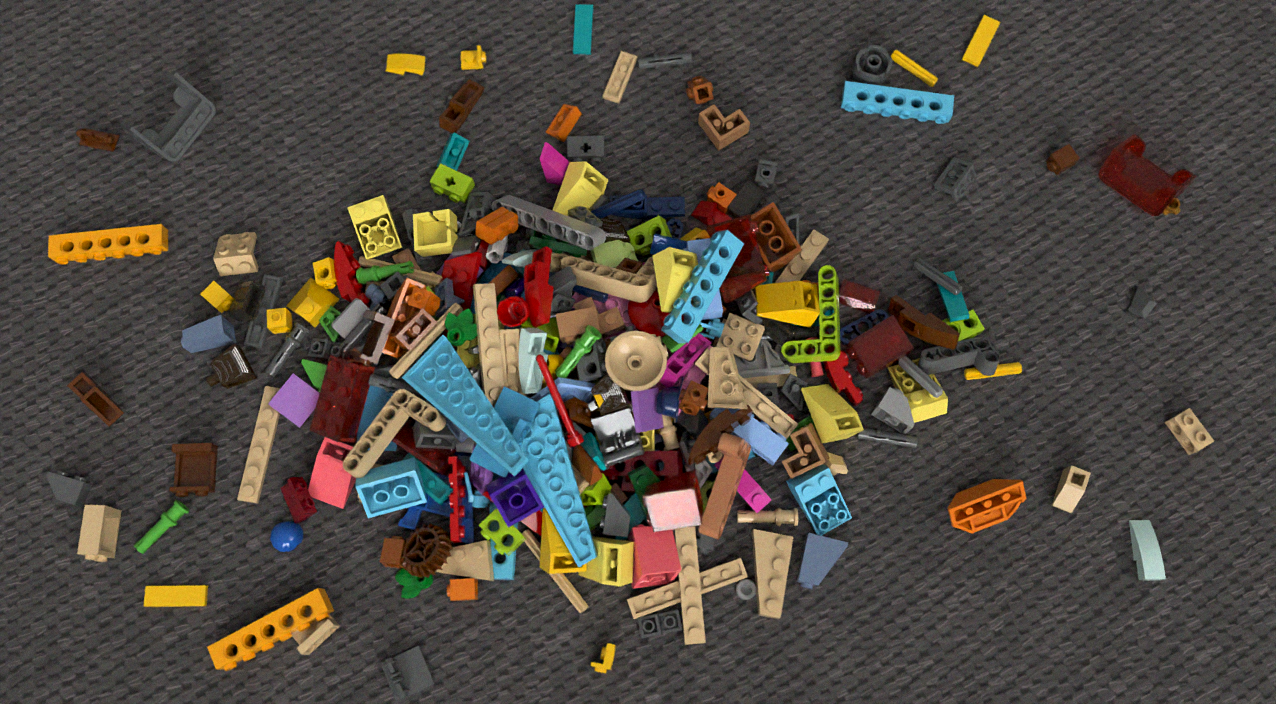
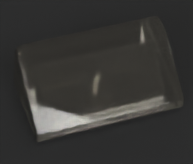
M762 317L763 321L759 323L764 326V333L781 346L791 341L799 331L790 323Z

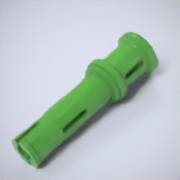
M411 261L383 267L373 265L367 269L358 268L356 277L360 284H366L369 281L380 282L382 278L391 277L396 272L401 274L413 273L414 269L412 267L414 265Z
M590 325L586 326L584 334L576 339L572 351L555 370L558 378H566L582 356L592 350V345L595 341L600 340L602 337L599 330Z
M176 499L174 505L167 512H163L161 519L134 545L136 550L144 554L169 527L175 526L177 521L189 512L185 504Z

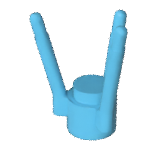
M719 318L709 319L711 321H708V324L699 323L702 327L706 328L705 332H708L700 333L702 336L711 339L721 337L724 323H721Z
M464 472L468 502H472V507H488L490 500L483 497L478 490H475L474 494L472 493L468 472ZM494 472L492 482L494 481L496 473Z

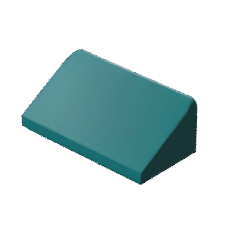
M455 132L450 134L437 166L441 163L457 171L470 141Z

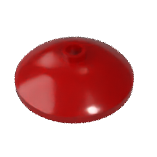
M658 287L645 302L639 303L629 300L628 316L638 331L656 334V337L667 335L661 329L664 325V319L670 313L662 312L661 306L655 305V302H660Z

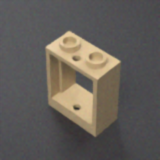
M85 505L77 554L84 555L87 560L107 562L108 558H115L121 510L105 505Z

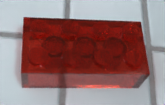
M330 355L310 431L336 442L354 443L370 387L369 379L375 367L348 357Z

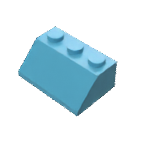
M415 457L370 469L364 477L356 478L355 487L368 518L427 502L421 472Z

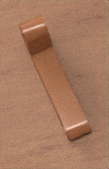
M725 432L722 434L718 444V450L724 454L699 526V533L717 540L722 535L751 450V446L745 439Z

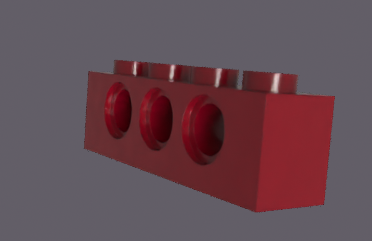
M644 451V455L624 461L626 467L623 471L619 468L620 463L614 464L604 471L600 469L604 476H607V480H619V476H626V480H630L627 473L638 468V463L642 460L656 476H664V480H674L677 475H683L681 451ZM660 460L664 462V468L661 471L657 468V463Z

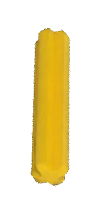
M898 50L892 53L891 58L893 61L931 87L937 83L938 78L906 55Z
M1019 362L1000 364L992 376L981 374L977 368H969L964 370V376L966 380L1020 374L1022 372V365Z

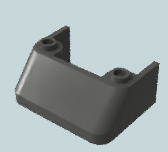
M165 71L163 74L177 85L173 92V100L180 106L177 112L159 134L152 129H144L139 133L133 127L123 124L120 128L146 148L168 161L175 162L183 156L213 118L216 109L213 103L179 74Z

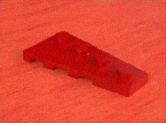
M457 456L448 457V464L453 465V472L449 474V483L451 488H453V492L449 495L450 507L454 508V512H450V538L453 543H462V538L465 537V525H462V517H465L466 513L465 505H462V497L466 495L465 485H462V478H464L466 467L465 465L463 466V463Z

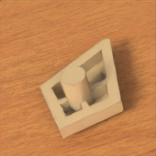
M828 453L830 458L823 464L830 469L831 474H847L848 469L844 458Z

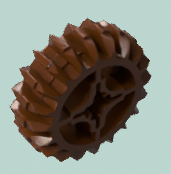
M431 523L429 525L423 524L422 528L416 527V531L410 532L411 536L405 538L406 543L402 550L401 562L404 569L412 576L429 578L430 574L436 575L438 569L442 570L443 564H448L446 559L451 557L449 551L453 547L448 532L442 527Z

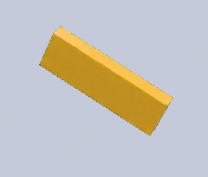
M986 15L983 16L962 58L963 61L977 67L979 66L1000 24L999 21Z
M146 586L144 607L206 606L208 586Z

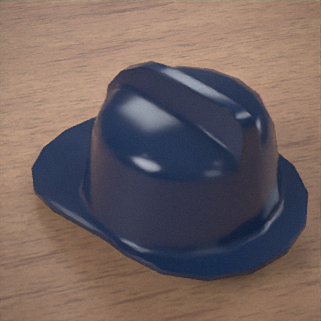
M682 376L679 386L664 388L657 396V413L673 418L674 423H676L678 417L679 396L684 376Z

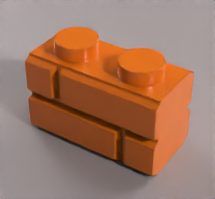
M501 207L476 222L475 235L482 240L485 239V242L491 245L499 240L501 241L507 235L517 231L518 215Z

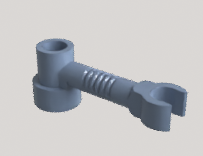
M374 283L368 286L365 295L372 300L370 310L377 303L380 304L381 302L384 304L387 302L388 297L381 290V287Z

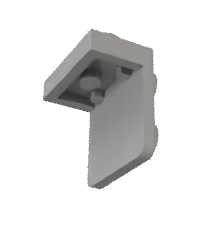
M356 298L332 322L331 326L345 340L362 322L365 311L371 310L360 299ZM370 330L354 347L359 353L362 352Z

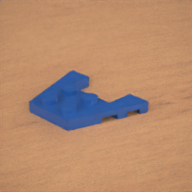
M435 473L450 486L449 476ZM462 480V485H465L466 495L462 497V505H465L466 511L465 517H462V525H465V537L462 538V543L471 544L474 543L472 502H468L466 482ZM425 492L427 502L409 507L403 519L399 521L398 526L416 531L422 511L450 517V512H454V508L450 507L449 497L440 505Z

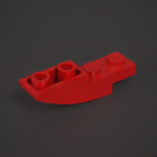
M338 241L334 251V272L341 297L349 302L358 298L370 308L368 304L369 299L361 289L362 284L358 282L356 277V271L358 268H361V265L354 258V251L351 246Z
M547 246L533 252L532 263L526 265L524 270L525 300L529 306V317L532 326L535 328L549 323L551 317L554 287L548 284L552 249Z
M828 347L826 353H832L835 347ZM840 350V356L836 360L823 361L824 367L833 389L838 394L844 391L853 407H855L864 400L862 398L863 394L858 387L854 386L850 373L844 370L849 364L848 357L844 351Z

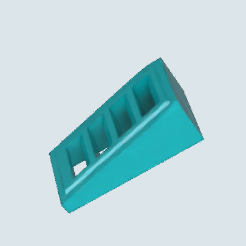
M588 432L583 436L584 441L580 445L597 466L604 471L607 468L603 454L600 451V444L593 434Z

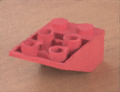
M328 437L324 438L316 457L308 488L312 498L344 509L356 481V478L343 468V461L352 450V446Z

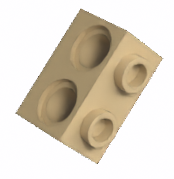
M1190 408L1165 422L1188 455L1198 452L1214 442Z

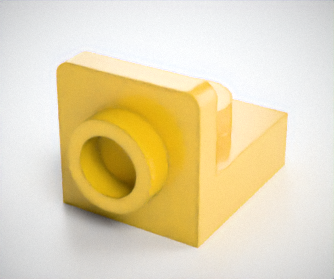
M477 45V50L461 51L462 70L483 69V63L486 62V52H482L481 45Z
M607 643V647L602 648L600 659L604 660L603 664L591 662L590 666L595 667L594 671L606 673L607 669L612 670L616 645Z

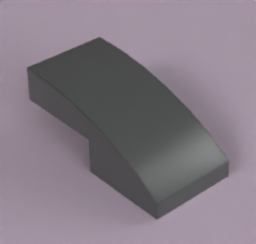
M476 235L459 237L454 243L452 255L457 256L475 252V243L479 242V238Z

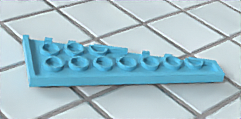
M442 335L402 378L513 476H516L527 464L528 458L446 336Z
M551 394L537 401L540 403V407L520 447L529 460L523 469L577 566L580 567L596 558L597 553L556 406Z

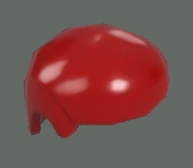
M518 296L508 297L501 301L497 308L499 321L508 327L522 325L528 320L530 314L528 303Z

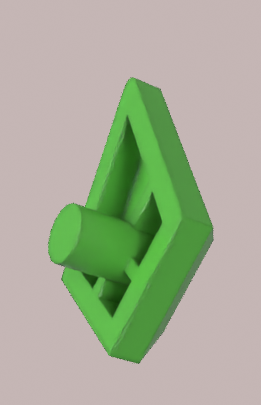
M330 306L319 321L333 343H335L339 334L332 328L331 324L341 313Z

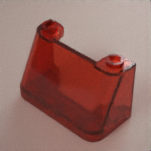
M1133 134L1112 150L1099 171V178L1148 214L1159 216L1191 185L1197 176L1186 169H1180L1171 176L1142 156L1145 152L1146 144L1140 137Z
M751 214L706 226L710 240L714 233L728 230L744 243L720 286L725 304L735 301L767 281L766 276H770L767 264L763 265L756 232H759L757 221H752Z

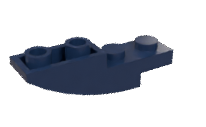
M625 195L610 196V202ZM646 195L644 200L611 215L632 219H653L657 216L663 219H667V217H685V197L647 198Z

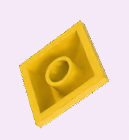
M310 278L286 307L316 328L320 323L319 319L330 306L333 307L338 302L339 298L324 287L317 285L316 281Z

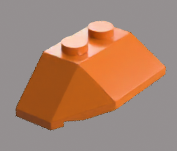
M409 278L404 280L395 294L387 317L395 319L382 353L395 358L406 354L407 351H404L390 337L418 309L408 305L414 287L427 290L424 284Z
M992 479L956 493L947 508L951 525L969 533H974L1008 520L1018 509L1021 502L1023 503L1026 500L1023 481Z

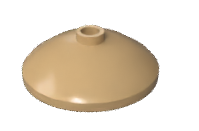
M629 331L616 337L609 345L605 356V366L611 380L619 387L630 391H643L656 385L663 377L667 365L666 352L662 344L651 334L642 331ZM637 362L639 366L635 368L632 366V363Z

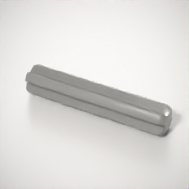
M903 356L898 360V364L933 397L938 398L943 394V389L907 356Z

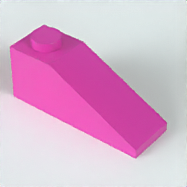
M545 142L540 162L546 181L561 186L570 162L549 143Z
M700 333L694 336L689 343L684 344L667 360L665 373L659 382L667 388L675 387L681 381L682 376H685L693 367L705 349L711 345V342Z
M723 457L721 458V460L714 464V466L718 470L721 466ZM744 469L737 492L758 513L771 501V498Z

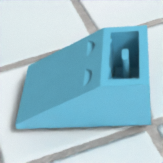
M824 464L786 481L794 498L817 535L822 536L852 518L830 469Z

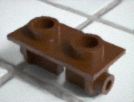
M87 128L78 129L76 135L81 139L79 145L114 152L120 137L116 134Z

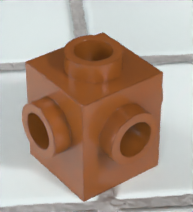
M696 76L687 82V96L696 105L713 99L712 83L705 77Z
M691 380L686 389L682 388L680 392L679 409L683 410L686 414L694 416L697 415L699 410L703 411L708 402L705 399L708 388Z

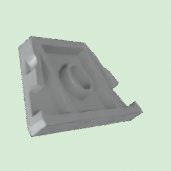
M766 339L760 340L752 361L734 356L738 373L742 378L790 373V367L782 362L780 355L772 349L771 344Z

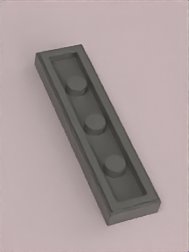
M264 274L244 346L257 349L264 348L269 331L267 328V310L275 309L283 283L282 277Z

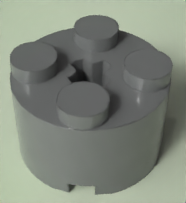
M869 45L867 48L861 49L856 56L852 69L854 80L857 83L881 86L886 81L892 67V58L888 55V51L878 45Z

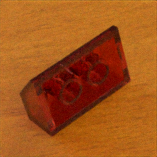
M409 423L404 425L392 439V442L440 474L446 476L453 467L452 464H448V457L457 456L455 455L456 450L416 447L412 431L414 425L412 426Z

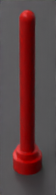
M539 354L536 356V361L568 432L567 443L569 447L576 446L584 441L583 436L578 430H575L543 355Z

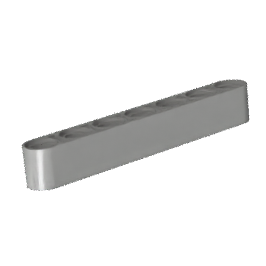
M506 195L492 203L493 212L504 207L509 212L512 211L518 215V224L586 250H592L603 244L606 240L605 232L599 227L511 195Z

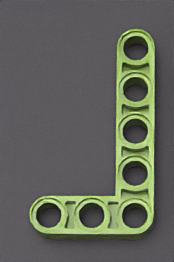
M830 265L821 267L818 273L820 339L784 343L781 352L789 363L834 361L840 356L839 283L837 273ZM833 274L830 279H824L825 275ZM827 292H833L831 297H824ZM828 310L834 311L830 316L825 315ZM827 329H834L832 334H825ZM828 347H835L832 353H826ZM809 348H815L813 354H806ZM789 350H796L795 354L791 356L787 355Z

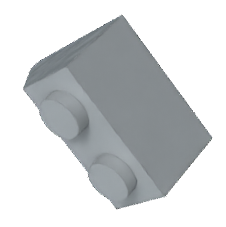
M889 387L871 415L906 435L915 425L908 399L901 390Z

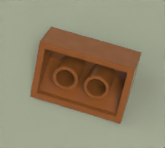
M774 202L741 222L771 272H775L790 263L802 251Z

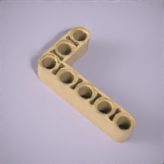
M573 256L561 259V270L565 267H571L573 275H576V285L639 303L647 301L657 288L653 256L646 261L636 274Z
M405 389L397 390L344 459V470L355 478L364 477L409 416L432 431H440L445 427V417L436 408Z

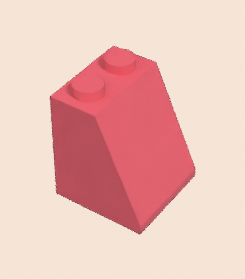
M656 523L653 526L637 525L632 528L628 534V541L634 542L632 589L672 583L682 569L671 524Z

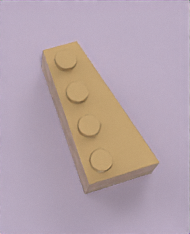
M753 529L752 542L758 615L780 619L793 537Z

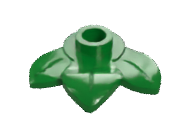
M471 309L464 310L458 316L448 313L445 319V327L448 330L447 339L451 345L461 346L465 341L473 340L477 337V325L474 324V315ZM459 333V334H460V337H459V339L457 340L456 336H457V334Z
M404 568L400 569L395 575L396 581L404 586L401 597L405 599L416 597L422 589L430 587L433 583L432 574H430L429 578L424 577V580L420 582V577L412 576Z

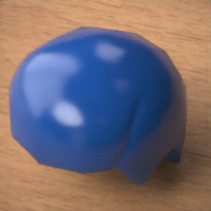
M294 521L280 522L271 531L270 541L273 547L280 552L294 550L303 540V530Z

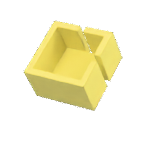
M450 209L433 211V215L430 212L413 214L414 251L422 257L452 253L454 243L458 239V235L455 234L458 232L457 216Z

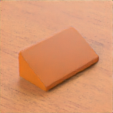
M563 104L545 133L564 142L582 113L576 106Z

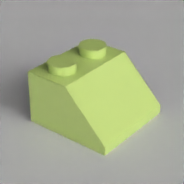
M620 240L603 243L591 250L594 263L616 268L624 258L638 261L634 247L630 243Z

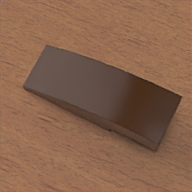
M469 79L450 99L449 107L439 117V127L451 133H456L481 97L484 86Z
M81 372L67 385L109 427L124 414L123 410L86 372Z

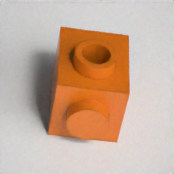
M718 182L715 187L712 186L707 192V201L716 202L717 209L726 214L736 201L737 194Z
M451 579L450 584L447 585V596L450 597L451 601L478 600V579Z

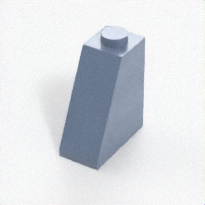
M222 315L182 330V347L190 353L236 343L234 326Z
M812 533L806 534L796 582L801 583L800 586L807 589L818 586L847 548L848 542Z

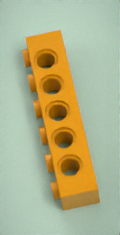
M162 224L50 235L48 257L57 264H68V261L86 262L87 259L105 260L106 257L124 258L125 255L139 257L143 256V253L158 255L162 251H168V229Z
M317 588L207 648L216 670L225 669V671H229L237 667V662L241 660L248 661L254 658L256 652L260 650L264 652L273 648V643L279 640L283 642L293 637V632L297 630L302 632L310 628V624L314 621L321 622L329 618V614L334 609L325 589ZM308 606L312 608L310 616L306 615V608ZM290 616L293 617V624L291 626L287 623ZM273 625L275 633L271 636L269 629ZM255 635L256 643L253 646L251 644V638ZM235 645L238 648L236 655L233 654V647Z

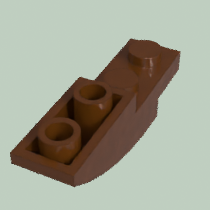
M898 295L891 297L888 312L898 319L897 326L931 344L949 349L956 348L960 333L931 312L924 315Z
M747 405L748 409H740L734 414L725 409L703 429L694 443L688 459L689 466L694 463L700 464L706 459V455L711 452L713 454L719 451L718 444L724 432L731 434L734 432L735 427L739 425L744 426L751 420L753 412L751 407Z

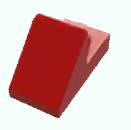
M700 201L691 216L717 232L726 230L732 221L731 217L717 209L716 202Z

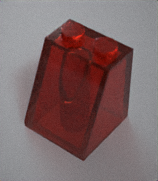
M894 315L850 341L847 345V353L851 359H855L857 362L858 372L862 376L865 375L867 379L899 362L900 358L908 356L914 347Z
M691 470L646 486L642 500L644 507L648 508L647 521L649 525H652L653 532L702 525L704 503L696 470Z

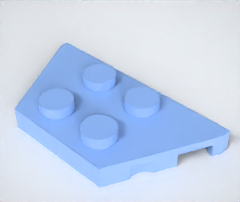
M561 377L554 380L563 402L574 397L588 404L594 400L591 389L595 383ZM548 386L530 399L537 402L551 394Z

